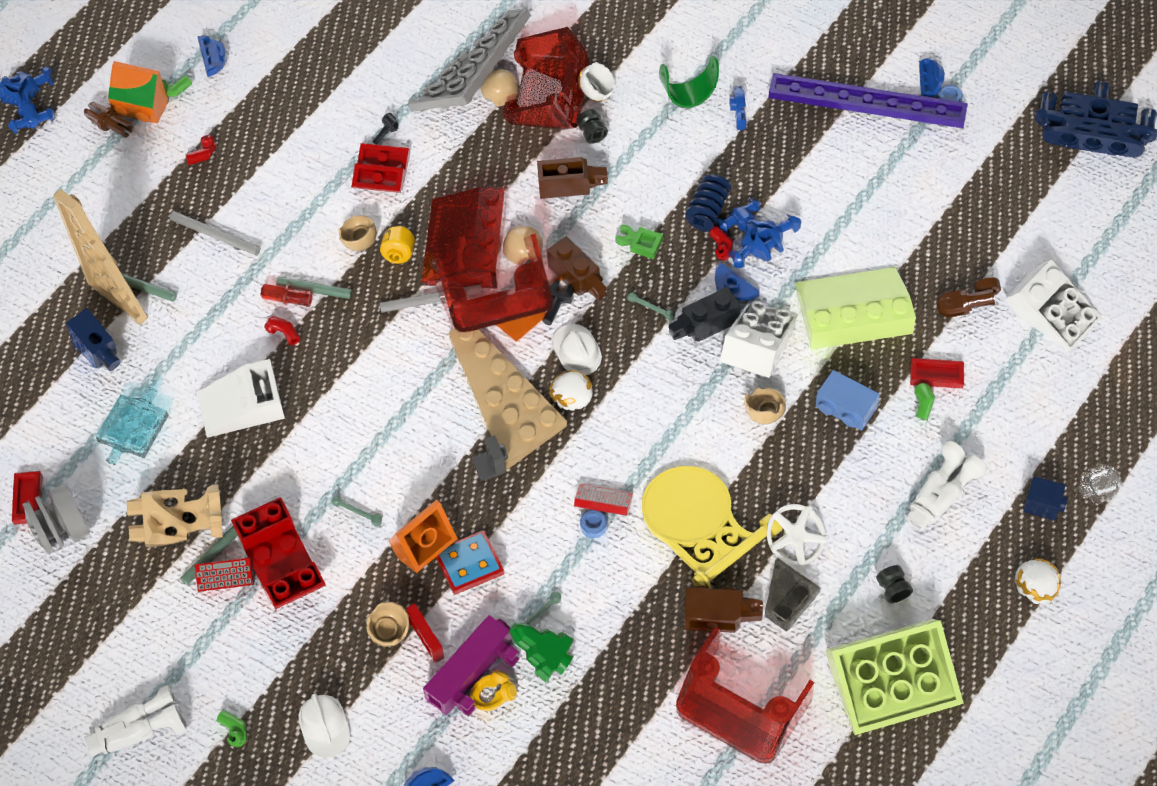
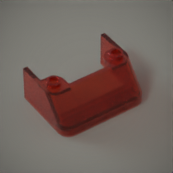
M536 234L524 238L530 263L517 267L513 275L516 288L467 300L465 290L461 285L457 283L447 284L441 258L430 262L440 301L452 327L456 331L466 333L543 313L551 307L552 295Z
M715 627L691 663L676 700V712L683 720L761 764L771 763L777 758L812 702L815 682L812 680L808 681L796 702L784 696H776L768 701L764 709L758 707L714 682L720 672L719 662L714 657L719 649L720 629Z

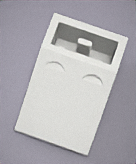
M1052 260L1036 266L1004 299L1022 320L1067 351H1071L1102 318Z
M749 300L725 336L720 362L770 378L778 365L798 316L784 309L766 306L763 302Z
M270 359L243 365L197 392L207 438L285 419Z

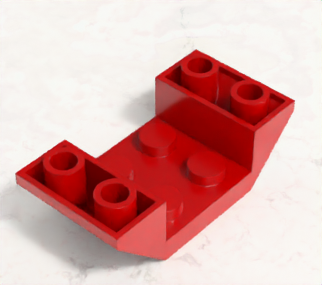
M281 497L231 519L246 556L251 558L252 568L275 610L326 586L315 562H312L294 527L292 517Z

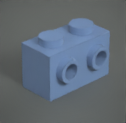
M833 370L817 392L816 407L824 414L833 415L842 420L847 426L855 427L862 431L878 408L880 394Z

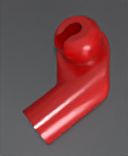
M212 135L201 137L202 145L199 150L185 154L188 165L210 159L216 149V142Z

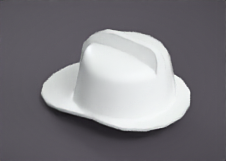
M568 324L560 327L553 334V349L566 371L575 370L584 375H590L600 366L602 358L600 348L587 328L578 324Z
M312 694L311 698L303 704L299 712V724L305 743L309 750L318 757H336L346 749L350 740V730L343 707L332 696Z

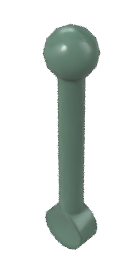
M633 292L627 295L629 302H637L664 315L670 321L676 316L673 311H666L638 298Z
M334 496L331 500L334 506H342L371 520L374 526L382 524V517L379 514L371 515L342 501L339 496Z
M559 592L551 593L550 600L525 623L521 624L531 625L551 605L560 603L561 594Z

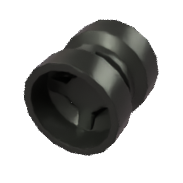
M588 109L577 117L576 123L580 130L584 131L583 136L588 143H598L608 135V129L604 122H601V116L596 109Z
M900 565L887 567L876 576L879 585L885 589L884 595L887 601L892 604L903 601L913 593L911 584L904 579L905 573Z

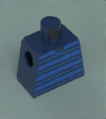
M85 308L66 322L71 343L94 368L97 369L104 365L109 371H112L120 365L121 360L116 356L117 351L113 338L88 308Z

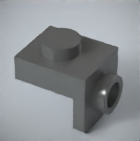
M495 435L485 439L487 452L472 458L481 481L506 473L505 460L508 459V454L504 444H498Z

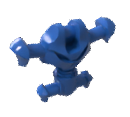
M43 67L42 74L35 78L22 71L16 72L17 75L10 78L7 75L2 77L0 82L1 102L17 106L19 108L18 114L22 117L14 121L11 119L8 127L15 134L18 133L17 130L25 127L32 129L38 127L40 122L49 119L51 122L55 120L54 110L46 108L45 111L37 113L36 105L32 103V98L39 92L40 85L46 82L51 86L54 84L52 68Z
M751 198L747 205L734 208L729 217L723 221L719 219L717 223L723 232H728V229L735 224L740 231H745V237L741 243L742 248L738 252L731 250L729 253L734 267L743 268L745 267L744 260L750 254L768 262L772 259L769 252L772 248L782 253L784 251L782 245L783 232L790 229L794 233L798 232L801 228V219L787 214V220L778 224L774 221H757L752 213L758 212L761 209L760 202Z

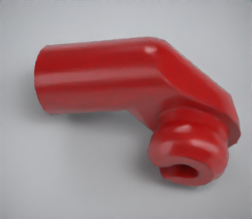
M715 226L709 232V236L717 243V248L715 249L717 258L724 261L730 258L729 253L733 250V241L718 226Z
M272 316L264 324V328L268 333L275 334L277 330L282 332L289 345H295L300 341V337L290 321Z

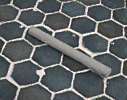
M173 211L170 215V220L255 256L260 253V246L176 211Z
M481 284L381 302V313L482 294Z

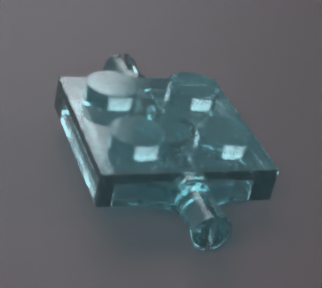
M148 386L142 398H130L120 394L96 435L99 443L113 448L106 458L109 464L115 466L122 453H130L145 459L169 416L167 410L152 404L154 397L158 393L154 387Z

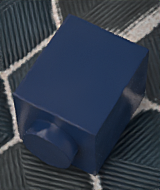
M1033 476L1023 512L1056 521L1058 511L1064 512L1068 496L1063 495L1066 485Z

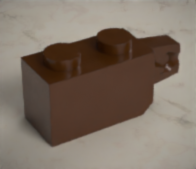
M583 157L537 161L540 199L590 195V188L608 184L607 167L588 166L587 159Z
M567 236L547 249L548 267L557 276H560L567 286L571 284L573 292L577 296L589 292L599 301L607 295V289L602 283L603 278L600 275L599 267Z
M705 586L686 588L684 630L735 633L741 628V622L762 621L763 601L742 597V591L731 587L708 589Z

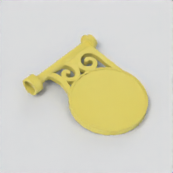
M679 466L660 473L648 484L642 497V515L649 531L656 538L666 543L695 572L692 578L695 586H705L708 589L711 588V580L767 536V525L772 514H767L759 521L761 527L752 533L745 530L733 517L731 497L724 482L714 473L695 466ZM774 520L772 525L771 538H774L782 531V526L776 520ZM730 534L731 536H727V543L730 545L737 543L738 536L743 538L744 541H742L739 545L732 547L725 544L722 540V537L724 535ZM682 547H694V555L699 561H707L710 558V551H706L703 554L701 553L703 549L712 550L714 555L709 562L700 563L693 559Z

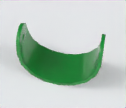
M716 56L710 57L706 69L698 77L681 84L669 83V72L665 64H661L659 68V79L669 98L675 105L681 108H692L706 101L715 90L719 78V63Z

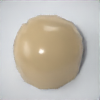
M494 69L484 80L483 86L480 88L485 100L490 99L495 106L510 104L519 94L514 75L504 69Z
M353 216L346 220L342 227L338 229L339 240L351 251H363L370 248L375 242L377 235L374 221L366 216Z
M529 226L512 228L507 233L503 242V254L507 260L518 265L525 260L534 261L543 249V239L539 232Z
M757 387L750 396L747 393L745 394L744 406L746 413L752 421L758 424L768 425L774 423L786 411L785 398L778 390L772 388L760 389Z
M395 602L380 603L368 616L366 622L367 633L372 641L380 646H395L408 633L409 615L403 606Z

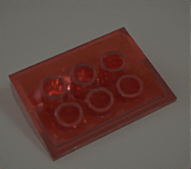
M476 187L432 199L421 285L467 287L481 284V288L498 289L507 207L505 188Z

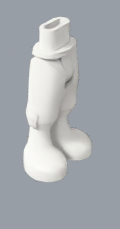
M946 441L942 446L944 462L941 469L928 474L927 481L919 491L913 504H911V511L906 516V520L919 530L923 531L929 523L934 524L935 520L957 499L962 498L963 486L972 479L984 476L988 470L986 463L975 455H970L965 460L964 450L954 441ZM963 463L962 469L955 479L947 482L950 475Z
M166 685L161 687L156 696L145 704H132L129 708L108 719L99 727L96 726L94 728L95 732L84 736L90 755L95 756L101 752L108 754L109 752L132 746L140 741H145L153 735L154 730L170 727L175 733L183 734L187 731V727L178 710L177 700L170 686ZM164 709L162 712L158 713L157 715H155V716H153V717H151V718H149V719L147 718L148 715H150V714H152V713H154V712H156V711H159V710Z

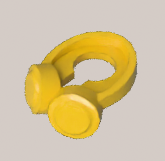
M493 670L492 674L478 680L470 693V698L475 701L474 706L481 711H492L500 707L505 701H514L517 697V689L515 684L510 682L511 677L503 671ZM501 684L500 690L495 693V697L491 702L484 703L481 700V692L485 688H494Z

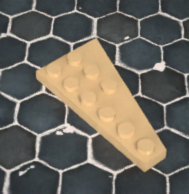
M58 190L53 195V198L88 285L141 325L148 317L116 266V260L109 254L83 211L82 203L75 195H68L63 190Z
M469 319L448 333L449 340L462 366L468 385H470L486 428L491 437L495 435L498 444H504L508 454V459L505 460L506 470L567 427V421Z

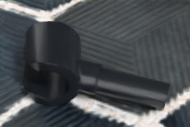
M387 113L383 116L381 121L384 127L372 141L375 145L389 131L395 132L399 128V123L392 113Z

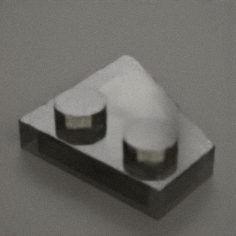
M777 558L774 563L764 617L788 632L818 596L821 587Z

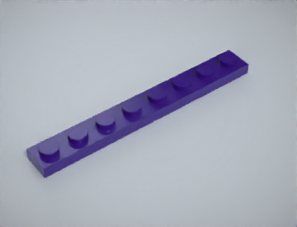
M773 73L768 98L962 129L964 128L968 103L777 73Z

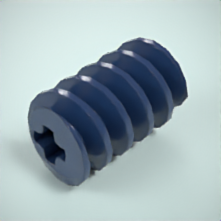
M713 174L702 177L689 204V208L685 212V218L692 227L703 232H709L714 228V223L718 219L717 216L721 213V208L725 204L724 200L727 199L728 193L732 189L728 180Z

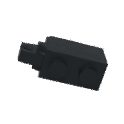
M725 287L683 307L682 314L677 317L675 322L669 324V334L673 340L688 335V337L692 336L694 341L700 342L731 327L740 315L741 305L730 289Z

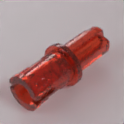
M264 284L260 291L262 299L283 302V305L286 306L290 303L310 307L313 298L312 291L293 289L290 285L281 287Z

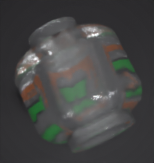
M1099 464L1081 474V484L1078 488L1084 499L1100 504L1119 493L1122 481L1114 467Z

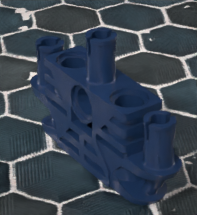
M1102 81L1096 82L1094 84L1093 96L1064 92L1060 111H1055L1058 96L1055 93H1052L1050 101L1048 100L1049 92L1042 94L1040 110L1034 113V118L1044 129L1042 137L1047 143L1090 152L1135 158L1145 152L1144 146L1157 138V129H1155L1157 112L1152 109L1151 116L1148 117L1149 108L1143 109L1141 111L1140 125L1136 124L1138 104L1108 99L1110 90L1108 82H1104L1103 90L1101 89Z

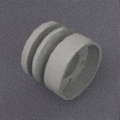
M65 483L49 491L52 502L49 505H46L39 496L35 497L40 507L35 512L29 501L23 503L25 520L36 542L48 555L54 552L49 542L50 540L55 538L60 549L64 547L62 534L67 533L74 542L90 535L89 529Z

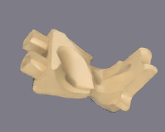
M218 484L209 486L204 496L194 501L184 502L187 489L141 493V498L126 501L127 515H143L144 524L128 526L130 542H145L146 547L170 545L186 541L187 534L198 530H211L212 537L223 538ZM168 498H176L178 503L167 507L164 501ZM185 512H190L194 514L196 519L193 523H187L182 519V515ZM172 526L176 528L177 533L175 535H166L165 529Z

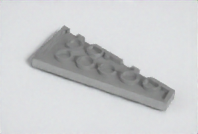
M528 9L511 10L504 14L489 28L491 31L489 35L478 38L473 43L475 48L470 53L463 52L439 74L440 80L438 82L427 85L422 90L424 95L420 99H412L407 104L411 112L435 108L445 109L450 106H465L469 104L477 90L483 86L484 80L493 72L497 62L504 56L505 51L515 41V37L525 27L526 22L531 17Z

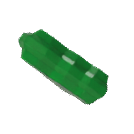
M516 622L509 630V634L516 645L526 652V660L535 667V674L545 683L554 672L562 675L574 658L568 652L574 638L564 632L556 634L549 629L538 631L531 625Z

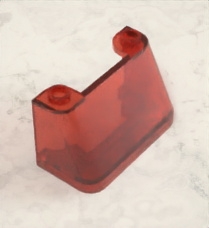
M568 27L517 39L514 59L523 68L517 102L509 100L505 102L502 109L504 119L511 125L563 130L578 127L576 119L581 114L584 92L578 84V77L580 72L586 66H589V57L585 48Z

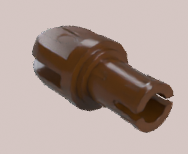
M90 102L87 104L90 109L85 108L83 111L86 118L95 123L102 131L111 129L127 138L129 134L125 130L130 133L133 130V124L117 117L116 111L110 107L105 108L95 102Z
M992 288L972 293L965 289L946 292L937 300L939 313L944 317L951 318L968 315L973 308L995 305Z

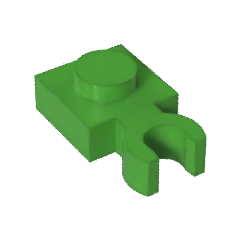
M621 225L620 232L626 234V236L616 235L615 237L616 244L620 246L630 245V252L651 259L655 258L663 242V234L643 227H639L638 231L635 232L628 225Z

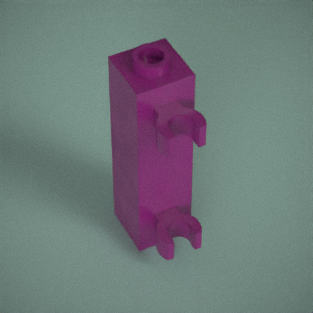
M488 615L423 687L425 700L446 716L456 706L463 714L469 717L476 707L474 706L475 701L466 694L499 657L511 667L520 660L517 656L519 652L510 646L512 637L509 634L511 629L509 625L502 619L496 620Z

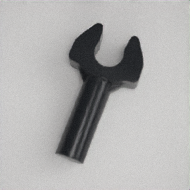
M559 280L549 286L548 297L552 298V301L542 320L544 324L552 325L561 304L572 303L574 295L571 284H569L565 293H558L560 289Z

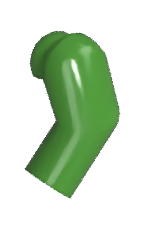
M186 75L182 76L174 84H167L166 80H162L167 97L179 96L192 85L191 80Z
M921 383L916 386L914 391L919 403L915 417L928 421L936 397L928 384Z
M223 709L217 716L216 721L229 728L228 743L234 747H241L247 740L246 723L244 720Z

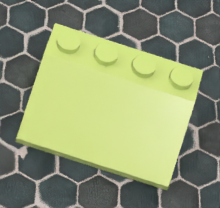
M896 267L795 282V289L811 350L913 334L916 319L910 295Z
M930 619L825 649L835 685L854 735L964 704L941 620Z

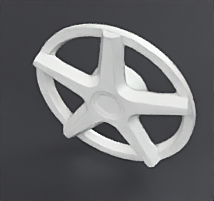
M798 504L783 506L771 516L767 525V541L770 549L778 559L789 565L801 566L814 561L822 552L826 542L824 526L817 514L808 506ZM787 510L802 511L796 523H791L781 513ZM809 516L815 521L819 534L806 531L805 526ZM774 520H776L784 529V533L781 538L773 543L771 529ZM804 543H819L814 554L805 559ZM788 545L794 547L797 561L783 557L777 550Z

